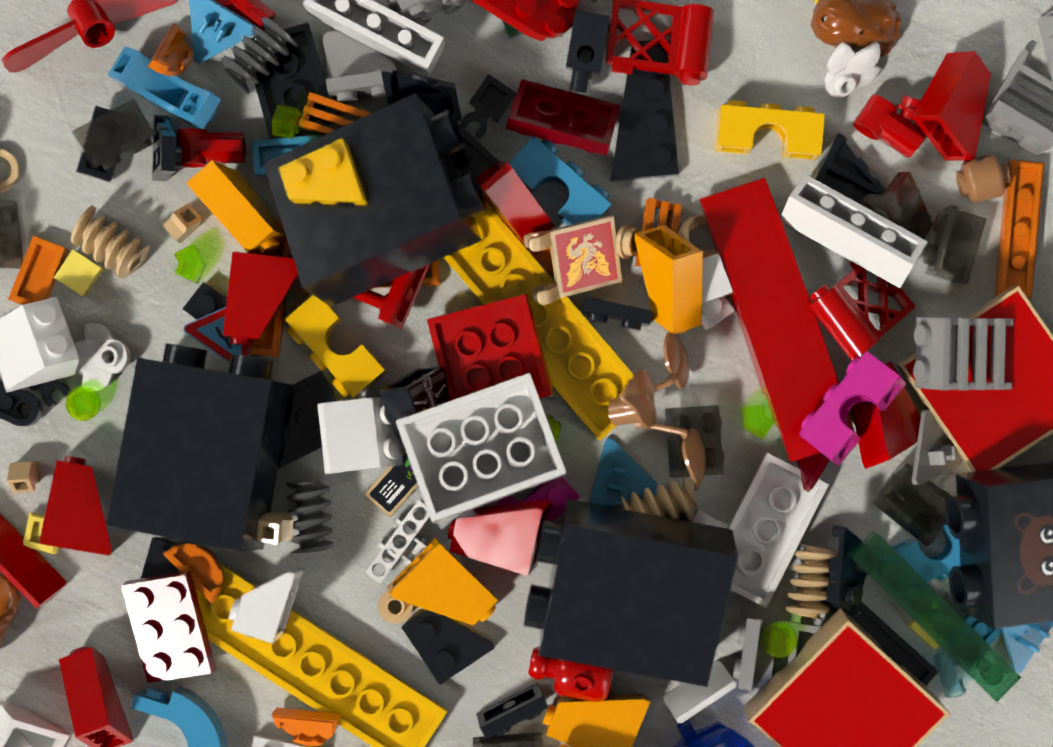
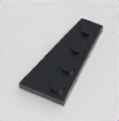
M652 40L638 41V43L644 47ZM660 43L647 51V54L654 62L667 63L668 53ZM632 45L630 56L637 52ZM633 69L632 75L627 74L610 182L678 176L670 74Z

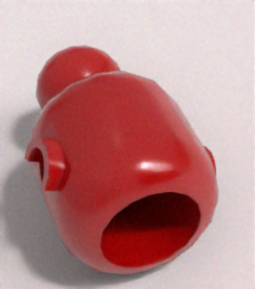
M538 646L533 648L528 675L536 680H542L546 677L555 679L554 690L559 696L600 702L606 700L609 696L614 670L539 656Z

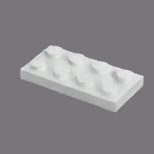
M769 453L764 454L727 528L733 530L738 553L730 590L767 608L829 484L818 479L813 489L807 492L803 489L800 469Z

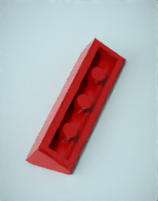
M0 513V572L35 608H38L51 601L66 586L67 582L37 550L23 545L24 537Z

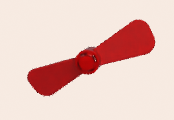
M72 0L67 8L70 22L10 50L2 58V63L9 72H20L29 68L78 34L86 46L91 48L102 47L113 39L115 24L171 6L178 0Z

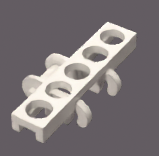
M418 499L403 521L398 517L395 518L394 521L399 527L386 544L381 541L377 543L382 550L365 573L380 584L400 557L406 561L404 564L408 566L421 550L427 546V539L423 537L420 540L416 537L430 517L428 511L422 520L414 517V513L419 507H423L427 511L425 503ZM408 521H413L417 527L413 529L407 524ZM396 535H403L406 538V545L403 548L394 546L393 539ZM414 540L417 545L409 556L405 555L403 552L411 541ZM385 553L393 557L391 562L383 559ZM378 563H382L386 568L381 576H376L373 573V569Z

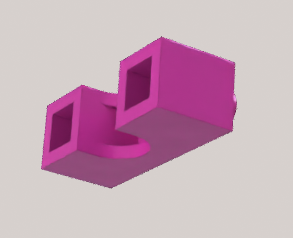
M867 351L862 357H856L849 364L845 378L839 385L834 384L826 392L823 405L817 412H811L801 425L802 430L799 435L837 466L843 462L861 440L847 426L846 418L849 410L857 403L869 402L884 412L906 385L900 375Z

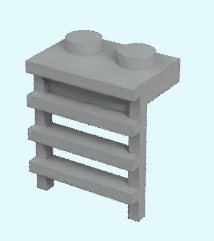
M1023 49L1010 67V71L1000 84L997 93L991 99L983 115L982 123L1038 156L1053 146V119L1047 126L1002 99L1006 91L1053 118L1052 104L1013 82L1016 74L1053 95V82L1023 64L1029 54L1027 50Z
M917 317L914 331L916 343V362L913 367L915 388L936 390H1012V383L1004 382L1005 327L1013 326V319ZM969 325H973L972 382H968ZM987 326H991L990 382H986Z
M755 615L748 617L746 623H741L738 635V644H743L742 658H736L733 678L739 679L738 689L752 691L756 687L762 688L773 677L779 628L792 630L788 666L797 657L800 631L813 633L814 635L822 626L770 619Z

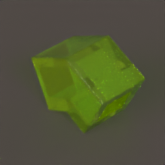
M278 105L272 118V135L294 139L295 134H298V123L302 116L300 109Z
M191 244L174 253L179 263L174 273L198 284L207 264L198 247Z
M764 405L740 407L742 429L759 440H763L774 423L773 420L765 416Z

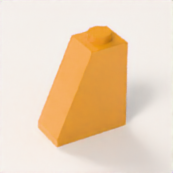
M212 160L186 182L190 189L247 253L270 255L280 247V242L287 237L242 173Z
M665 225L635 233L636 248L654 321L671 332L672 335L685 333L688 329L701 326L703 251Z
M436 537L387 586L389 594L394 599L473 626L479 620L481 622L487 620L495 611V603L498 601L494 593L453 553L449 552Z
M642 694L609 695L606 700L600 702L558 697L555 706L552 704L548 705L549 708L546 709L542 724L547 725L545 729L546 736L573 747H632L649 707L650 700Z

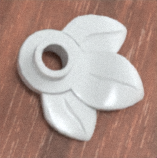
M874 41L856 53L853 52L847 43L841 42L828 61V72L825 76L826 91L832 97H845L854 89L870 84L881 71V68L876 65L880 58V45L878 42Z
M89 323L84 328L85 340L74 343L79 356L76 370L83 372L82 389L88 392L108 387L114 374L122 372L131 360L129 348L122 341L114 339L108 327L100 323ZM111 351L114 353L113 362L110 361L109 357Z

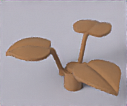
M668 331L663 345L664 360L669 372L668 378L663 382L653 385L649 372L646 369L638 370L629 380L621 395L609 400L608 411L614 426L634 423L636 429H654L679 434L683 439L682 452L684 461L694 483V491L699 490L706 468V452L699 432L695 428L690 429L688 432L684 428L655 423L656 407L654 392L674 384V382L678 389H684L688 383L690 372L688 356L681 340L676 334L672 335Z

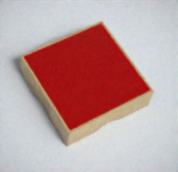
M1011 286L967 317L1013 319V326L1005 327L1004 382H1011L1012 390H936L915 388L913 367L916 362V350L895 363L918 398L936 418L951 445L955 446L956 453L969 472L998 469L1053 433V335L1019 286ZM969 325L968 382H972L973 325ZM987 326L986 382H990L991 326Z
M841 608L806 642L800 654L788 666L778 671L743 706L748 721L776 747H918L950 715L942 701L906 667L893 661L881 649L877 641Z

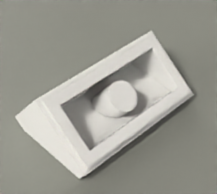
M718 660L713 663L708 687L682 683L665 694L663 700L679 724L736 688L737 684L724 665Z

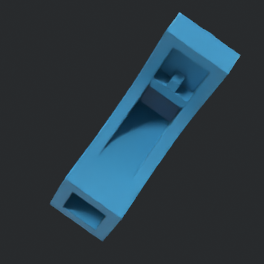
M124 46L107 74L109 77L155 106L197 129H204L206 124L214 119L217 113V106L222 99L207 90L186 82L178 76L159 74L148 67L151 59L137 50Z
M148 687L147 690H141L135 694L131 708L173 722L183 732L188 747H228L225 731L217 714L205 700L190 690L178 687L172 692L171 698L167 697L168 693L166 691L153 687Z

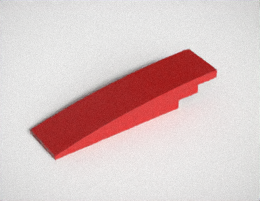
M764 177L701 198L699 201L716 253H719L733 290L730 296L762 393L766 396L775 427L779 429L788 460L793 462L820 453L799 435L802 430L801 425L811 412H817L823 405L826 392L834 384L839 385L816 316L808 307L811 302ZM848 413L846 418L847 426L855 432Z

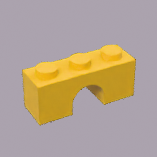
M727 101V105L721 104L717 111L714 152L749 154L753 148L754 133L762 129H769L776 132L782 140V158L816 160L822 154L825 113H815V108L806 106L795 107V111L781 110V105L765 103L761 104V108L747 107V102Z
M314 295L285 319L291 326L286 330L299 346L304 342L313 351L309 356L310 359L322 372L326 368L329 369L336 378L332 381V384L344 397L350 394L353 398L357 399L387 373L386 369L363 344L347 355H338L333 352L329 344V337L332 330L343 320L330 306Z

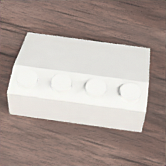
M530 373L396 421L432 523L566 474Z

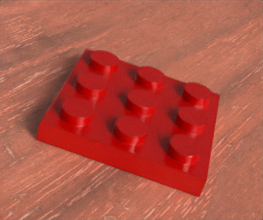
M528 293L426 319L438 365L445 368L449 401L528 373L531 375L539 399L554 394Z

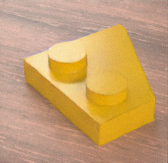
M343 139L279 167L288 199L293 203L310 204L314 201L321 202L322 204L354 202L356 205H365L368 203L348 143Z

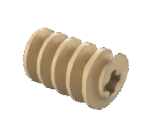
M91 205L76 222L71 235V243L77 247L82 246L84 253L88 255L93 254L95 261L99 263L104 262L106 269L110 271L116 269V276L119 278H126L144 262L150 246L147 245L139 251L138 246L141 240L138 237L128 243L129 231L125 229L117 235L115 232L118 228V223L114 221L107 227L104 226L107 215L103 213L96 219L93 218L96 207Z
M688 477L683 478L682 488L675 480L670 481L669 492L662 484L657 485L656 496L653 495L649 488L644 489L643 500L635 492L630 493V504L620 496L625 510L671 517L678 520L681 518V513H684L690 521L693 520L694 509H698L694 491Z
M802 544L806 547V550L795 552V556L804 562L792 567L793 570L801 574V577L790 579V583L798 587L799 591L791 592L787 595L796 601V605L787 606L785 610L804 617L824 619L819 615L829 613L831 610L829 606L822 603V600L827 599V590L824 587L828 586L830 579L826 575L829 572L830 557L838 558V551Z

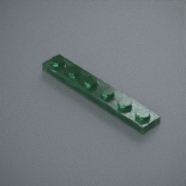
M873 530L848 555L995 702H998L1022 678L877 532Z

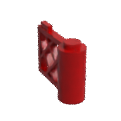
M612 0L605 65L612 66L611 72L632 75L633 69L674 75L684 85L695 86L700 84V81L708 77L714 10L701 4H688L681 7L640 0ZM619 8L633 10L640 20L627 29L618 18ZM657 14L672 16L671 27L662 34L650 21ZM643 24L655 37L644 47L631 34ZM617 28H618V29L620 30L621 34H619V35L616 37ZM670 35V41L668 43V41L665 38ZM624 38L637 51L629 58L614 56L615 45ZM660 43L668 53L667 63L654 62L647 54V51Z
M850 262L849 264L853 270L831 288L825 283L809 297L813 302L808 307L850 360L853 361L856 357H860L872 348L883 335L916 306L902 288H898L877 275V284L868 282L866 279V269L854 262ZM845 285L858 288V300L852 299L844 289ZM867 290L878 293L879 306L868 303ZM887 296L893 297L902 309L897 311L888 308ZM868 312L879 315L880 328L878 330L869 320Z

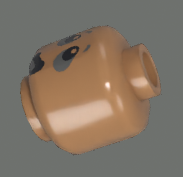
M993 154L976 157L974 160H966L961 164V170L956 171L960 195L962 198L967 197L972 203L1001 197L1005 191V184L1011 181L1007 164H1000L997 157Z

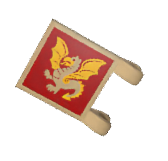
M608 215L548 231L530 232L524 235V245L526 248H530L531 251L537 252L550 247L555 284L534 286L531 291L533 300L538 301L541 305H546L562 297L622 282L620 259L616 252L617 236L614 216Z

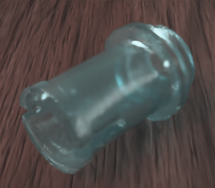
M944 651L934 655L935 662L932 663V666L939 671L938 674L944 690V697L954 698L965 694L967 690L964 687L958 663H960L959 657L955 656L953 651Z

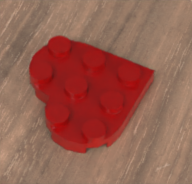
M471 0L520 32L539 41H544L546 38L555 39L562 37L573 25L575 10H577L579 0Z

